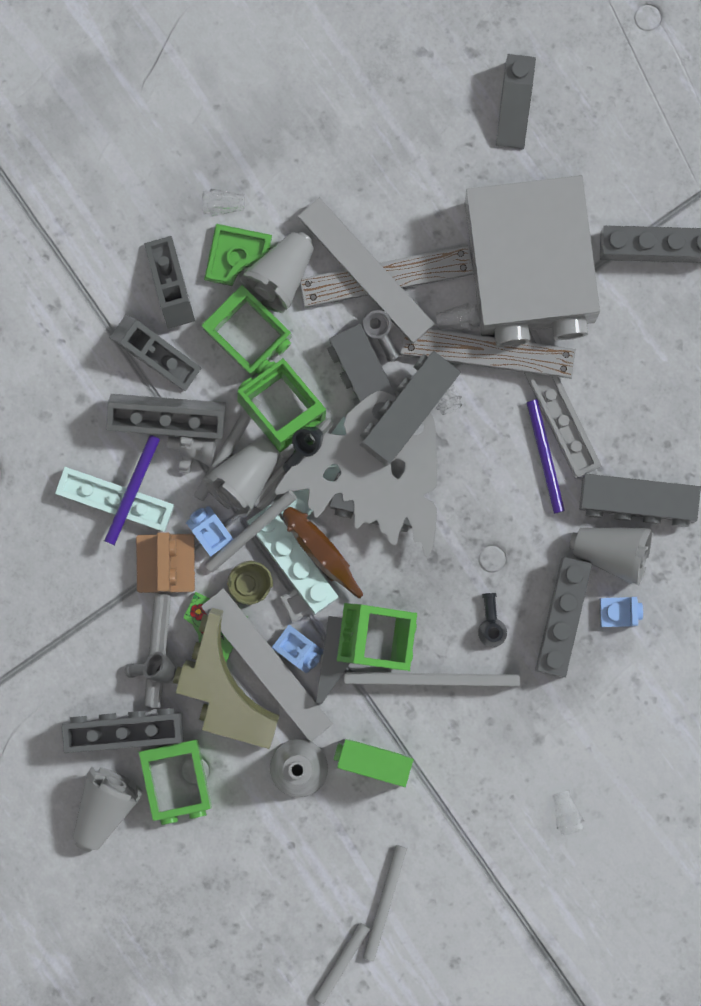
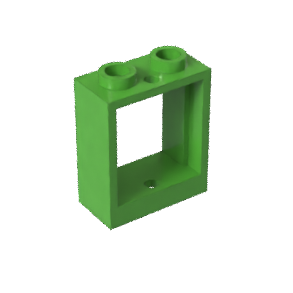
M243 285L201 325L203 330L251 377L256 373L260 375L262 369L270 363L269 360L276 353L281 355L292 344L289 341L292 338L291 332ZM246 302L280 335L252 365L217 332Z
M284 358L277 363L274 361L270 362L262 369V373L254 379L248 378L238 388L237 402L279 452H282L292 444V437L296 431L303 427H316L326 419V408ZM282 378L307 410L276 431L251 400Z
M344 603L337 661L410 671L413 659L414 636L417 629V613ZM370 614L396 618L390 661L364 657Z
M345 738L344 744L338 743L333 760L339 762L337 767L339 769L406 788L414 759L413 757Z
M198 739L139 752L153 821L160 820L161 825L178 822L177 816L189 814L190 819L207 815L206 810L211 809L212 804ZM191 753L202 803L160 811L150 761Z

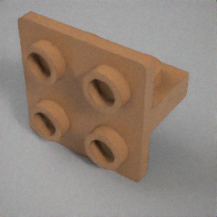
M166 532L157 533V535H137V592L195 591V537L193 534H170Z

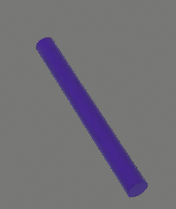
M538 400L528 401L526 403L553 513H561L565 509Z
M153 435L148 437L104 541L114 546L160 439Z

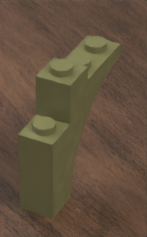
M212 608L209 615L203 614L199 631L204 633L201 643H195L192 653V659H195L196 662L186 660L183 667L178 666L173 679V683L178 684L176 693L209 702V704H203L199 720L204 721L203 731L270 749L280 715L274 714L255 703L243 692L232 677L221 645L223 610Z

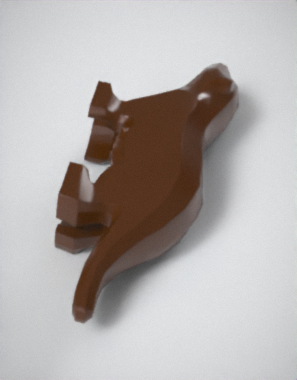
M293 507L285 509L282 515L287 531L293 533L300 547L331 582L336 581L355 597L361 598L363 592L351 574L350 565L334 544L314 523L307 519V513H302Z

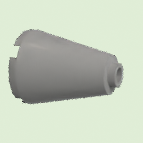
M302 232L290 233L243 272L240 278L241 285L253 296L255 294L259 295L263 299L261 301L263 306L275 312L284 313L291 306L314 251L311 238Z
M267 437L265 439L257 438L209 472L204 477L203 482H209L206 489L220 504L227 509L231 506L238 509L236 515L245 518L251 513L280 458V454Z
M580 528L578 533L573 532L569 548L574 550V556L592 563V565L632 585L639 586L646 570L644 565L646 558H649L653 533L647 528Z
M294 739L282 744L273 754L270 763V774L275 786L284 794L292 797L312 795L322 787L328 773V763L323 751L313 742L304 739ZM296 764L301 765L303 768V773L300 776H295L292 773V767Z
M91 767L86 776L73 833L76 846L87 852L98 850L138 803L142 795L141 789L137 785L135 789L131 788L128 785L130 780L117 772L101 767L98 772H95L94 767Z

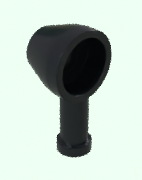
M303 427L294 433L292 444L295 450L289 460L282 466L285 472H288L292 466L298 465L304 456L310 457L319 451L323 442V432L318 427Z
M497 593L482 594L486 620L479 626L478 636L480 641L488 647H498L507 638L505 624L497 619L495 598ZM492 627L497 628L499 631L498 637L494 639L488 635V631Z

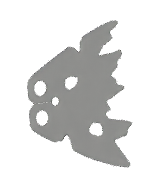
M377 391L366 397L348 412L344 422L346 435L330 433L323 435V442L319 451L313 456H304L298 465L292 466L278 484L275 493L279 495L289 490L293 492L309 489L308 507L313 510L315 518L322 514L335 494L342 493L343 501H354L355 528L358 529L365 522L372 523L377 520L381 532L388 536V541L392 545L397 544L399 532L407 517L413 529L414 542L422 543L424 556L428 557L433 547L437 521V508L434 502L424 497L425 494L432 492L437 487V451L434 418L429 413L423 421L424 430L418 435H412L394 460L400 459L406 463L404 473L397 479L392 475L391 464L388 466L384 465L360 446L364 440L360 435L370 422L375 425L379 421L372 413L374 405L379 402L385 403L388 399L392 402L396 399V396L389 393ZM332 464H337L341 470V475L337 481L331 482L324 479L323 474L326 469Z

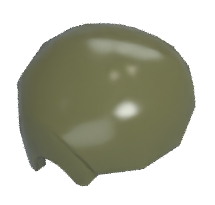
M252 560L243 561L231 570L227 580V588L230 595L239 603L247 605L259 603L266 598L273 587L271 572L262 563Z

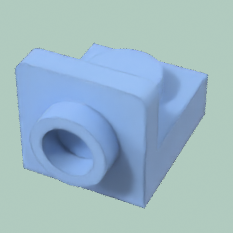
M207 506L205 509L200 508L196 510L186 522L210 557L233 540L210 506Z
M637 597L600 598V627L638 626V620H643V605L638 603Z
M291 625L287 626L272 646L275 651L305 673H308L310 669H313L319 663L323 654V649Z

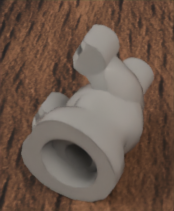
M182 436L180 439L168 437L167 448L181 452L182 461L179 463V472L190 473L193 459L212 466L216 439Z

